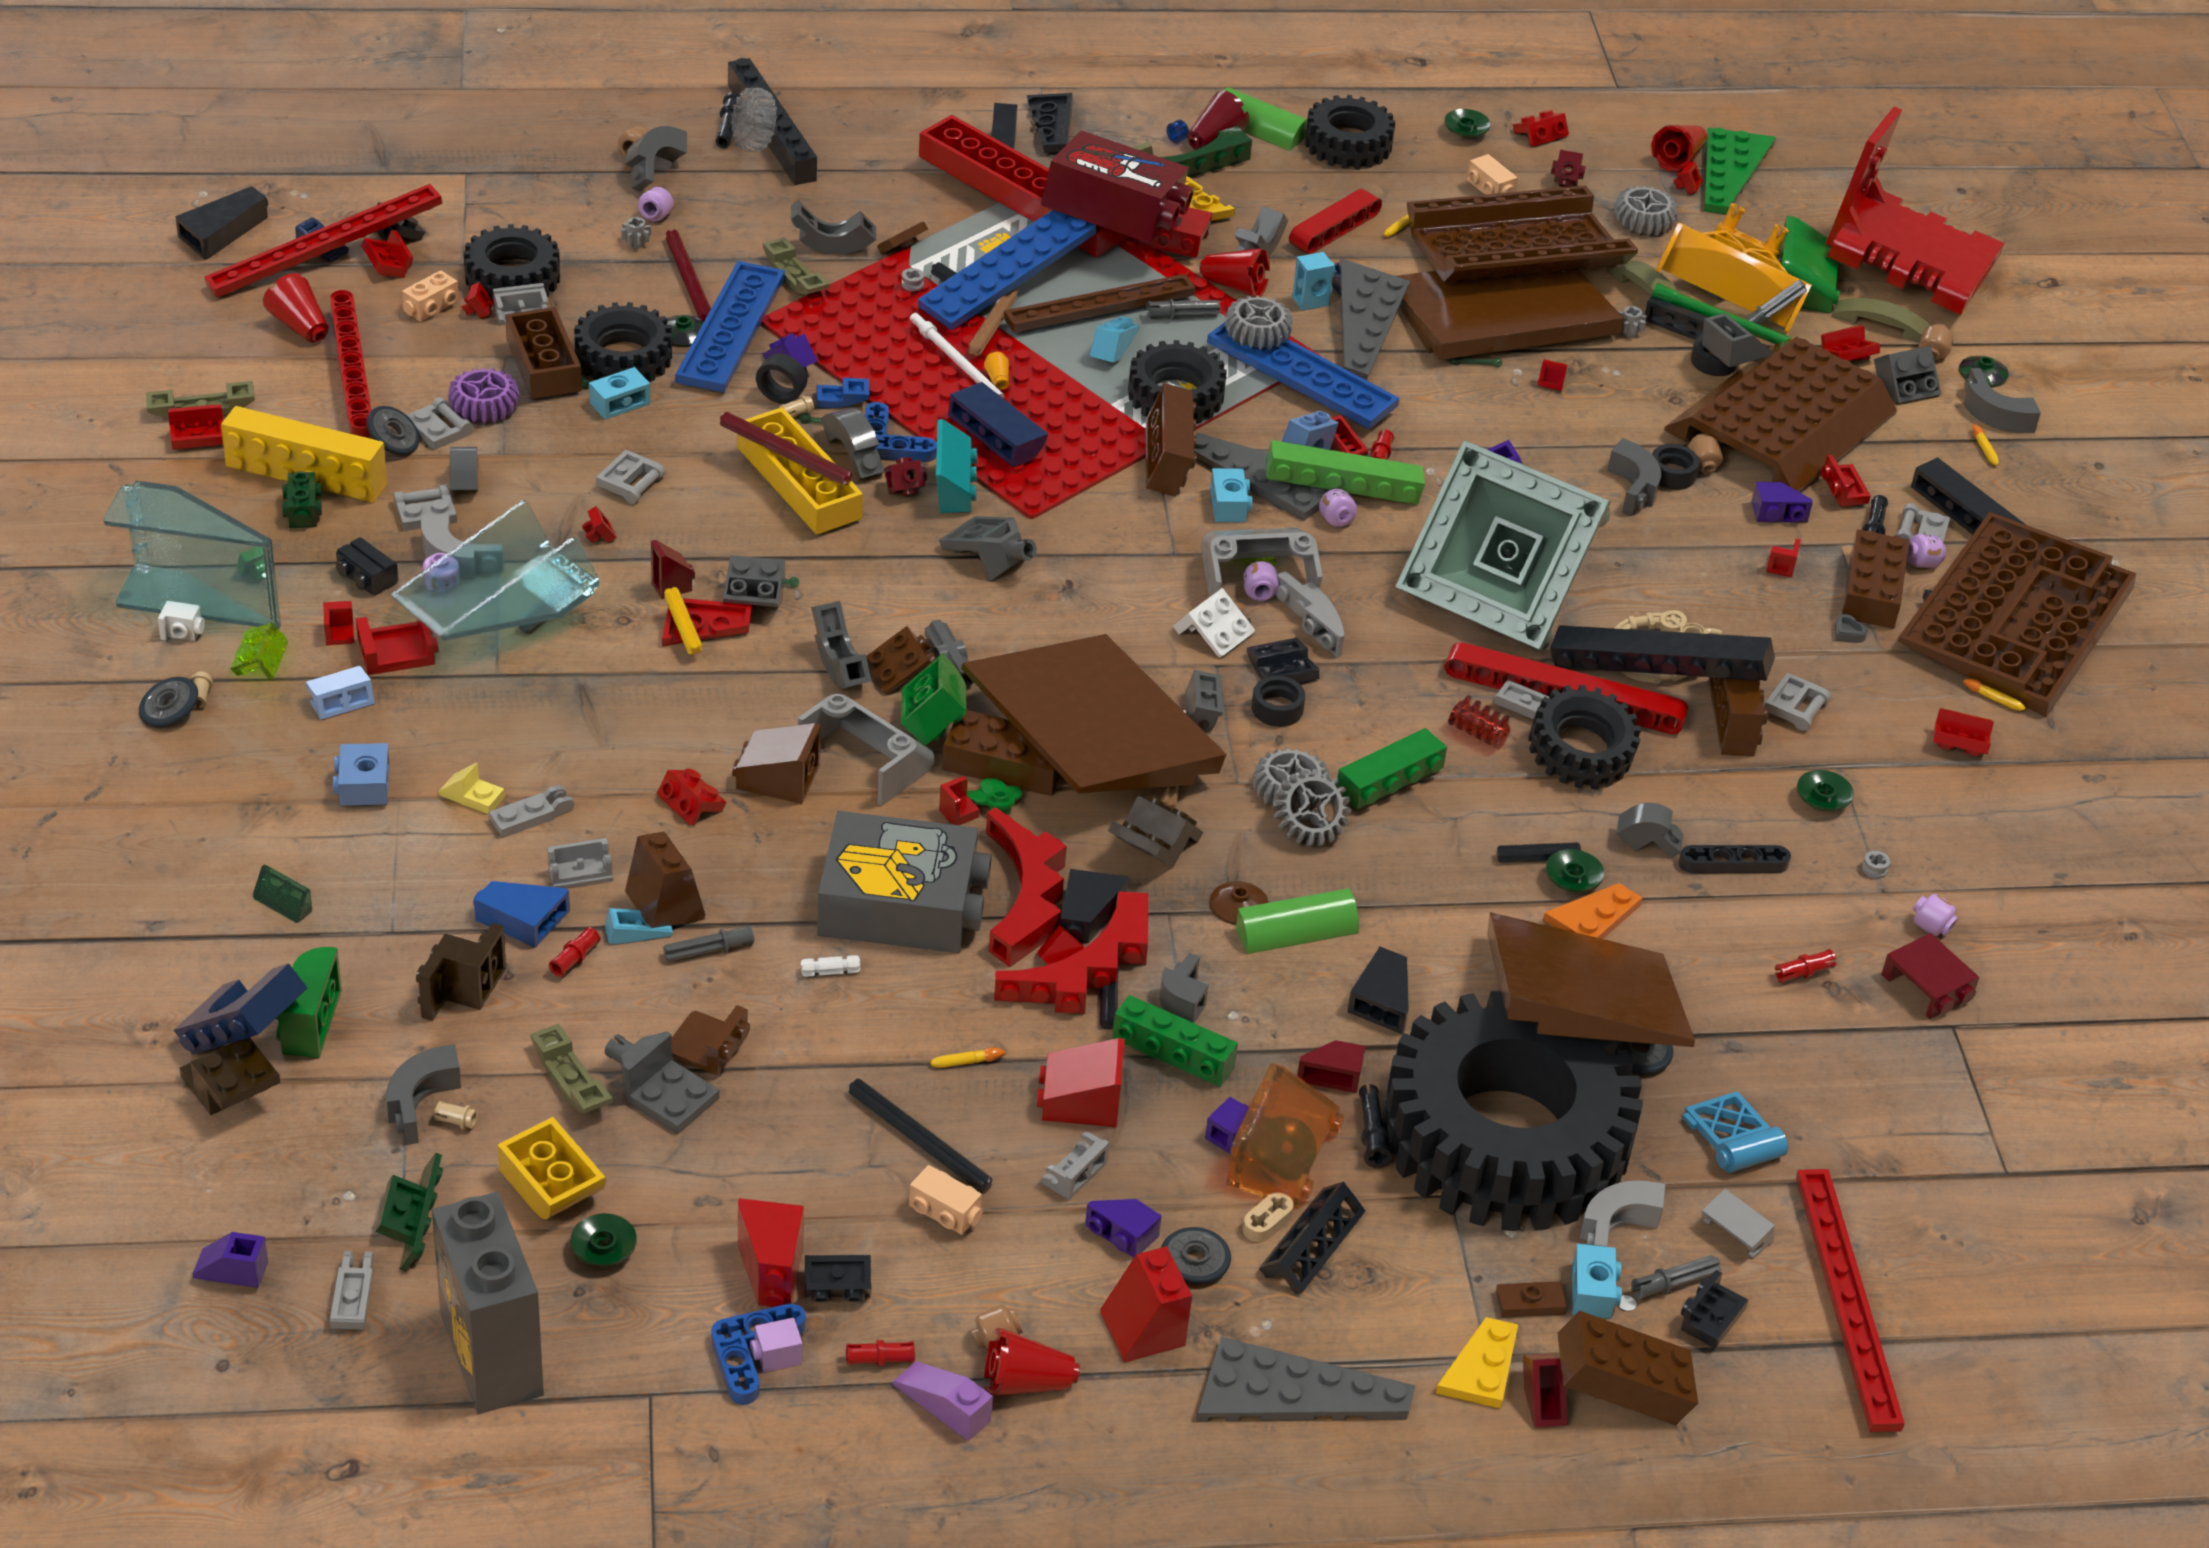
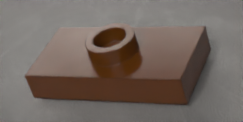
M920 222L878 244L877 248L880 254L896 246H899L901 250L913 243L911 238L923 233L928 228L925 222Z
M1561 1281L1497 1284L1496 1296L1502 1317L1566 1313L1567 1305Z

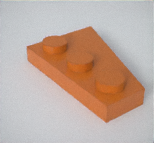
M1617 883L1544 912L1543 921L1555 928L1604 939L1641 906L1643 897Z

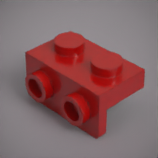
M1553 110L1541 111L1538 117H1534V115L1522 117L1521 122L1512 124L1514 133L1528 134L1530 146H1537L1569 135L1565 113H1553Z
M392 230L387 242L364 237L361 247L376 272L386 277L391 275L404 278L408 269L412 266L413 256L399 233Z
M1862 325L1821 335L1822 349L1828 350L1831 354L1849 362L1854 359L1867 360L1871 358L1870 355L1880 353V343L1865 340V327Z
M221 404L168 409L172 449L223 445L221 423L224 420Z
M1827 455L1825 465L1821 468V475L1823 480L1827 482L1830 492L1836 498L1839 506L1869 504L1871 495L1854 465H1838L1833 455Z
M1940 708L1932 733L1933 742L1943 749L1952 750L1954 747L1965 749V753L1973 756H1981V753L1988 755L1994 721Z
M689 768L685 770H667L657 791V795L689 825L696 824L702 811L722 812L727 803L718 794L719 792L716 788L705 783L697 771Z

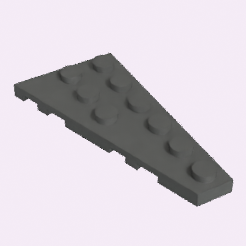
M1341 258L1339 271L1343 368L1368 380L1408 290L1410 281Z
M1201 433L1195 435L1197 437L1194 453L1197 454L1196 461L1211 469H1243L1245 479H1249L1250 491L1303 521L1319 510L1320 499L1329 491L1323 488L1267 479L1265 466L1266 452Z
M1221 1337L1198 1410L1197 1421H1208L1209 1417H1226L1227 1421H1239L1240 1417H1258L1262 1421L1314 1420L1315 1416H1332V1420H1345V1416H1364L1367 1420H1402L1408 1418L1415 1385Z

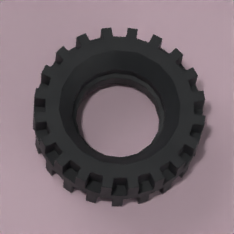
M1335 95L1333 100L1323 98L1322 104L1315 102L1313 108H1310L1308 111L1304 139L1305 147H1309L1311 155L1317 154V160L1322 161L1325 159L1330 166L1339 164L1342 169H1346L1347 166H1353L1354 170L1360 169V166L1363 165L1367 168H1372L1374 162L1380 165L1383 162V158L1388 159L1392 151L1395 130L1393 114L1387 113L1385 106L1378 107V102L1374 100L1367 102L1365 97L1361 96L1359 99H1353L1352 95H1347L1346 98H1340L1339 95ZM1337 128H1355L1364 132H1345Z
M508 224V228L503 229L499 225L493 226V231L488 232L484 229L481 231L480 237L473 235L471 243L466 242L465 251H463L465 283L469 285L470 291L471 285L480 282L492 298L493 304V289L543 283L546 295L549 297V290L555 292L557 283H560L558 244L556 241L551 240V235L546 234L542 236L541 230L538 228L531 231L528 230L526 225H522L521 228H514V224ZM506 259L530 261L528 264L516 267L500 266L494 262Z
M618 302L612 303V307L608 308L600 305L596 312L592 310L587 311L586 318L580 317L578 325L574 327L576 356L585 376L592 374L593 381L635 367L645 379L652 382L655 380V374L662 376L665 374V367L669 368L671 366L672 327L671 324H668L665 316L659 318V311L656 309L650 312L647 311L646 305H641L638 308L633 307L631 302H627L626 306H619ZM616 342H631L643 346V348L625 352L608 350L603 347Z
M1174 340L1173 344L1159 341V346L1154 347L1152 344L1146 346V352L1139 350L1136 358H1132L1129 372L1128 398L1133 400L1132 406L1134 409L1141 408V415L1146 417L1162 387L1157 385V383L1165 380L1186 381L1197 387L1196 389L1189 390L1193 391V402L1196 403L1193 419H1196L1198 424L1202 422L1204 416L1210 419L1213 417L1214 411L1219 412L1221 410V404L1224 402L1227 370L1224 369L1223 360L1217 361L1218 355L1215 352L1208 354L1207 347L1205 346L1196 348L1193 342L1183 345L1180 344L1179 340Z
M1568 685L1564 686L1562 693L1555 689L1551 691L1549 698L1544 697L1537 708L1528 736V741H1531L1530 753H1537L1535 759L1537 765L1545 764L1547 766L1545 773L1549 776L1556 773L1560 776L1559 782L1564 784L1567 780L1574 781L1577 788H1581L1583 783H1588L1591 789H1597L1600 782H1603L1608 787L1612 785L1614 778L1620 781L1624 777L1625 771L1628 772L1640 743L1641 727L1635 726L1637 716L1635 714L1628 715L1629 706L1625 702L1620 705L1615 702L1616 695L1612 693L1609 697L1602 695V689L1597 687L1594 692L1588 691L1586 685H1579L1578 690H1572L1571 686ZM1567 727L1589 729L1604 740L1608 749L1601 753H1589L1575 749L1564 742L1558 732Z

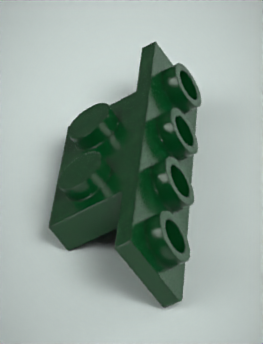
M435 1153L425 1166L420 1185L392 1175L387 1183L375 1232L405 1243L400 1270L405 1272L413 1261L418 1262L425 1249L422 1237L425 1236L431 1224V1217H428V1212L435 1204L437 1192H434V1187L439 1183L443 1173V1168L439 1167L442 1155L439 1153Z

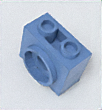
M1322 411L1302 415L1301 417L1289 420L1282 442L1330 450L1338 422Z
M388 743L341 744L340 756L334 757V770L338 776H333V793L339 794L340 806L388 805L390 772Z

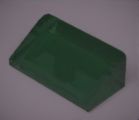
M264 864L261 867L253 892L254 900L295 923H299L312 912L310 889Z

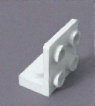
M1223 588L1173 625V628L1179 635L1186 629H1189L1190 632L1197 629L1219 658L1255 632V629Z

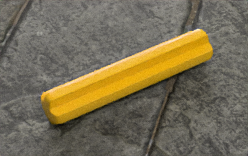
M676 587L666 589L664 598L687 652L690 655L701 653L702 643L679 589Z

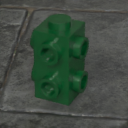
M315 472L288 473L287 484H282L283 500H287L282 501L283 517H288L289 528L317 527V516H322L321 483H316Z

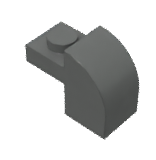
M450 447V490L479 489V457L477 447Z
M1641 803L1619 815L1616 834L1635 851L1654 841L1672 858L1681 853L1683 833L1677 825L1671 823L1673 811L1668 807L1657 803Z
M1188 953L1182 963L1178 962L1174 970L1164 968L1161 979L1160 1003L1165 1011L1195 1023L1206 1006L1209 985L1196 980L1200 957Z

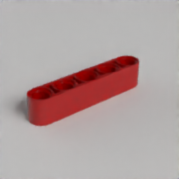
M1362 188L1358 189L1296 225L1289 235V243L1307 254H1313L1374 218L1381 210L1382 200Z

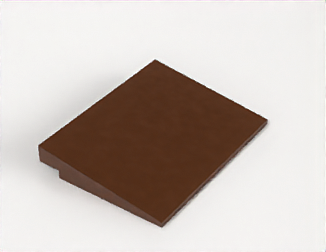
M1572 269L1569 272L1552 271L1547 274L1531 273L1525 276L1511 275L1500 279L1490 277L1481 278L1478 281L1459 280L1456 283L1443 282L1436 270L1397 276L1410 281L1400 308L1427 352L1435 353L1439 360L1621 334L1624 317L1578 269Z
M1989 512L1903 630L1898 642L1970 679H1976L1983 685L2017 699L2026 708L2047 718L2132 592L2136 573L2112 565L2113 556Z
M1107 634L964 662L961 669L1078 794L1194 785L1197 775L1220 774L1227 754Z
M1490 912L1487 936L1507 1019L1532 1021L1535 1023L1537 1034L1694 1047L1695 1039L1663 953Z

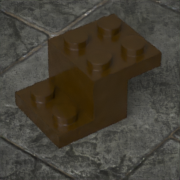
M1138 796L1123 824L1121 825L1113 821L1108 829V832L1123 842L1171 867L1175 866L1188 839L1190 838L1198 842L1203 834L1196 827L1197 821L1190 818L1189 815L1176 808L1172 809L1166 806L1165 803L1152 796H1149L1147 800Z
M492 923L486 934H481L478 943L445 933L440 942L432 947L429 959L425 965L419 967L416 974V982L419 983L418 1004L421 1006V1018L433 1021L446 1000L481 1010L506 970L504 926Z
M251 1038L230 1043L179 1068L181 1078L210 1116L280 1084L279 1073Z

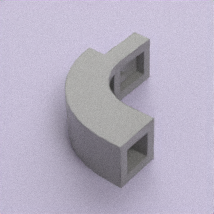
M422 515V546L426 558L436 553H444L454 557L458 562L459 577L474 578L475 571L502 572V544L460 541L451 535L449 515Z
M1636 1180L1620 1182L1603 1189L1591 1200L1586 1209L1579 1239L1586 1240V1245L1607 1247L1609 1233L1619 1226L1634 1224L1658 1228L1664 1204L1665 1184Z

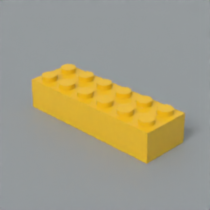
M235 406L221 423L226 467L287 481L288 473L315 472L316 483H321L323 491L372 503L376 501L387 485L384 442Z
M783 407L745 419L834 463ZM737 434V448L816 535L862 519L863 493L852 481L843 486Z

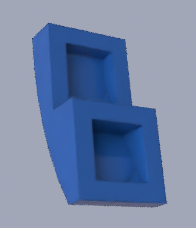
M843 378L842 386L817 385L816 387L817 409L846 407L869 399V379Z

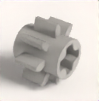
M632 217L627 220V223L622 224L621 240H627V244L630 247L640 248L646 242H650L651 225H645L644 219Z
M1628 306L1624 309V312L1618 311L1624 317L1621 334L1627 337H1634L1638 334V331L1644 332L1647 316L1642 315L1641 309L1635 306Z

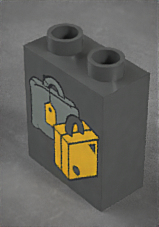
M837 811L818 892L817 936L960 953L964 930L980 931L984 895L971 894L972 887L988 889L992 854L977 852L978 828Z
M499 1191L478 1197L465 1198L460 1202L433 1208L432 1221L440 1314L477 1414L544 1396L538 1291Z

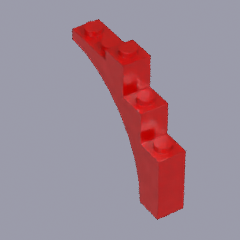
M995 807L987 812L986 834L999 844L1012 860L1019 875L1021 890L1016 903L1006 917L990 930L988 952L1011 967L1045 943L1060 925L1061 910L1055 904L1062 900L1064 878L1058 872L1065 867L1067 846L1046 831L1037 837L1032 831L1024 828L1009 815L1004 814Z
M1119 892L1116 909L1106 928L1098 938L1083 950L1066 959L1042 967L996 971L994 1001L1055 1004V1013L1085 1014L1087 988L1103 989L1104 985L1117 982L1118 962L1120 964L1146 965L1148 951V893Z

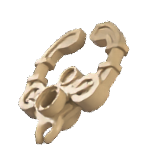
M1669 610L1664 613L1649 612L1645 613V616L1639 617L1628 616L1626 620L1614 627L1616 629L1637 630L1639 627L1648 626L1649 630L1660 628V631L1723 634L1719 629H1704L1700 624L1687 623V617L1684 613L1677 610ZM1621 672L1623 675L1634 680L1660 684L1661 681L1671 679L1672 681H1677L1687 677L1683 675Z

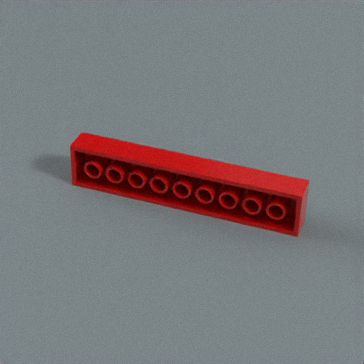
M954 115L948 116L919 133V157L945 171L947 174L952 175L1033 222L1052 210L1041 206L1049 168ZM1094 224L1096 226V234L1077 247L1094 257H1098L1127 239L1128 236Z

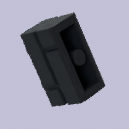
M359 537L351 541L350 545L346 544L337 549V571L341 576H348L352 579L360 590L365 589L373 596L382 593L385 588L389 589L398 583L397 563L363 538Z

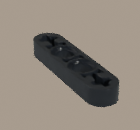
M1689 845L1681 850L1679 866L1683 871L1693 874L1783 873L1788 869L1791 853L1780 845ZM1714 857H1723L1727 862H1719ZM1742 857H1751L1755 859V862L1745 861Z

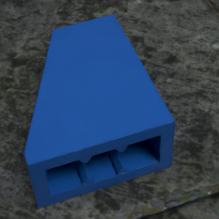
M491 881L483 890L477 892L473 900L476 921L489 927L492 923L504 926V934L534 948L570 912L569 890L559 887Z

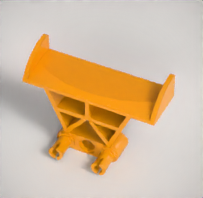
M1731 203L1723 222L1718 223L1712 232L1701 233L1678 222L1657 264L1655 271L1658 273L1662 269L1751 312L1757 309L1756 306L1761 307L1790 285L1800 280L1788 274L1778 261L1781 254L1779 248L1789 232L1784 226L1780 234L1777 235L1781 225L1775 224L1767 242H1761L1736 229L1745 209L1739 206L1734 215L1737 204ZM1805 281L1802 282L1807 288V292L1768 319L1783 326V332L1787 334L1811 287V284Z

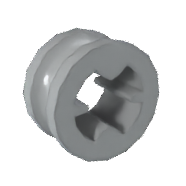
M916 268L904 270L902 272V287L908 291L922 289L924 286V273Z
M1870 851L1865 855L1862 871L1874 879L1884 878L1888 873L1891 863L1890 858L1881 851Z

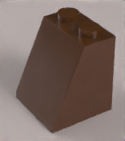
M812 723L755 730L750 740L744 742L741 759H736L733 766L732 775L736 777V789L802 804L820 767L821 724Z
M663 831L638 836L625 892L637 910H640L647 924L651 928L705 919L706 914L692 869L667 834Z

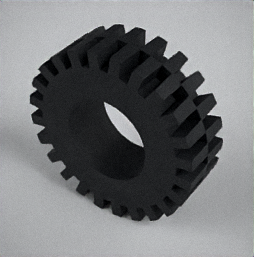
M1490 991L1486 1008L1481 1007L1474 993L1460 996L1456 1012L1446 1001L1433 1007L1431 1020L1420 1015L1412 1022L1410 1035L1403 1033L1398 1042L1396 1055H1393L1382 1118L1383 1127L1388 1130L1387 1147L1390 1148L1392 1154H1398L1396 1169L1403 1178L1416 1174L1414 1190L1425 1199L1438 1189H1442L1439 1209L1450 1215H1453L1462 1202L1472 1205L1469 1222L1484 1226L1489 1210L1501 1213L1502 1230L1517 1231L1521 1214H1529L1535 1231L1549 1229L1554 1210L1564 1224L1567 1225L1578 1221L1582 1205L1587 1209L1591 1200L1600 1191L1620 1183L1622 1174H1626L1643 1106V1100L1639 1099L1642 1087L1640 1077L1631 1076L1633 1061L1627 1052L1615 1054L1617 1044L1615 1040L1537 1034L1534 1022L1507 1019L1501 991ZM1488 1091L1518 1093L1541 1103L1552 1112L1557 1121L1532 1128L1511 1127L1482 1116L1465 1099Z

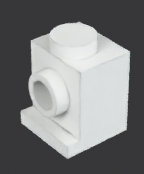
M167 601L158 617L160 639L166 641L168 637L196 641L198 635L203 633L205 627V619L201 617L200 606Z

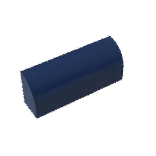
M983 382L950 394L948 416L1012 467L1030 461L1045 445L1048 433Z

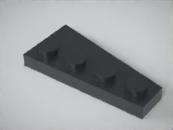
M1072 93L1026 95L1044 153L1058 154L1069 143L1073 106Z

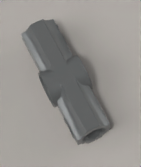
M941 620L931 621L930 625L925 628L924 636L930 644L933 653L937 658L943 653L953 663L963 677L966 690H968L974 682L961 669L964 662H969L963 641H956L947 623H943Z

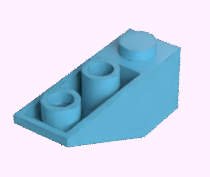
M1119 316L1118 319H1112L1110 322L1097 326L1090 356L1113 363L1120 360L1139 330L1140 325L1133 323L1131 318Z

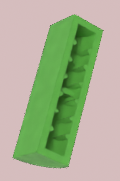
M1229 87L1224 90L1234 94L1242 101L1244 105L1241 108L1244 113L1248 111L1250 123L1243 132L1289 151L1304 140L1307 119Z
M1350 888L1238 908L1236 931L1247 954L1358 934L1359 917L1355 899Z

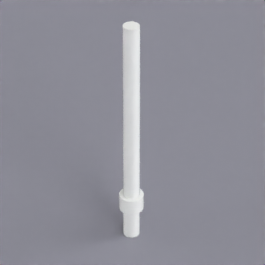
M913 313L910 316V321L919 328L920 334L926 339H931L977 384L983 382L1004 399V394L937 332V328L930 321H925L917 313Z

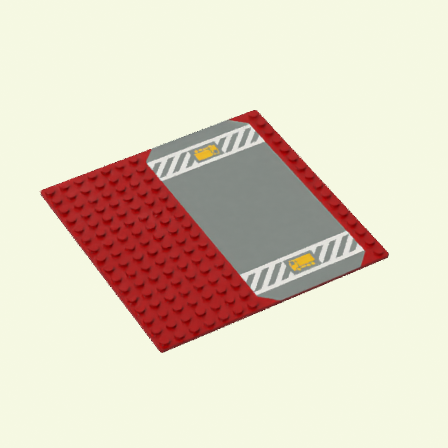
M1000 203L831 283L828 289L813 292L765 315L761 323L762 326L780 339L794 333L795 337L805 333L817 359L815 364L842 384L843 378L869 379V399L866 401L869 403L880 402L886 404L889 409V418L914 436L931 438L937 442L938 420L943 419L971 437L972 448H977L978 463L973 464V467H977V481L1030 519L1037 518L1146 458L1145 420L1147 416L1141 415V408L1134 409L1132 406L1133 400L1128 398V384L1131 360L1133 357L1136 358L1139 350L1146 352L1147 345L1152 344L1154 347L1159 346V341L1173 344L1174 340H1179L1180 344L1183 345L1193 342L1196 348L1207 347L1208 354L1215 352L1218 355L1217 361L1223 360L1227 375L1224 402L1221 404V410L1219 412L1214 411L1213 417L1210 419L1204 416L1201 423H1196L1195 430L1282 383L1207 343L1208 334L1225 322L1228 308L1231 307L1232 302H1237V300L1159 249L1152 248L1150 243L1130 236L1098 257H1094L1079 247H1075L1017 286L1019 290L1017 293L1018 297L1010 309L1186 274L1195 286V295L1173 301L1218 300L1221 307L1220 314L1174 316L1172 319L1168 316L1147 317V312L1149 311H1146V306H1141L1115 313L1097 315L1091 318L1053 324L1047 327L1033 328L1023 332H1013L1005 319H1003L979 356L970 354L968 352L970 342L997 301L955 329L950 330L918 307V299L943 283V281L931 274L933 264L940 262L958 273L1033 223V221ZM909 268L921 270L924 273L923 288L918 291L904 289L902 287V272ZM913 313L919 314L925 321H930L937 328V332L991 383L992 381L984 368L986 357L990 353L1001 352L1008 358L1009 386L1004 390H1000L1004 394V399L1048 433L1045 445L1033 459L1012 467L948 416L950 394L977 383L931 339H926L920 334L919 328L910 321V316ZM1119 316L1131 318L1133 323L1140 325L1139 330L1120 360L1113 363L1090 356L1097 326L1110 322L1112 319H1118ZM1290 336L1289 338H1287L1293 341L1294 343L1319 355L1311 348L1296 340L1294 337ZM1165 380L1157 383L1159 386L1166 383L1187 390L1197 388L1193 384L1182 380Z

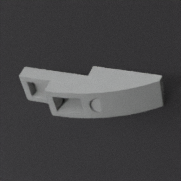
M1286 571L1278 574L1279 586L1275 596L1298 616L1303 618L1302 629L1308 635L1313 637L1335 657L1342 656L1345 636L1340 616L1328 597L1313 582L1302 585Z

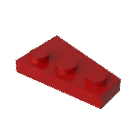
M682 598L700 640L749 633L752 616L751 604ZM669 607L662 636V646L683 643Z

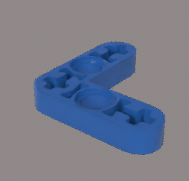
M873 402L866 406L865 417L873 429L880 430L874 431L879 442L876 448L880 459L897 460L911 457L912 461L930 462L936 458L937 442L927 437L887 435L888 406L880 402ZM894 447H904V449H896Z
M785 1304L724 1318L713 1324L711 1328L712 1347L732 1401L737 1404L746 1405L753 1403L759 1396V1377L748 1349L750 1348V1341L755 1340V1332L751 1331L750 1327L754 1324H766L794 1318L801 1335L806 1328V1313L802 1307L796 1304ZM739 1329H744V1335H741V1330ZM727 1333L730 1338H725V1336L721 1334ZM736 1356L744 1360V1363L739 1366H731L726 1362L729 1358ZM744 1376V1383L746 1388H749L748 1390H743L739 1386V1378Z

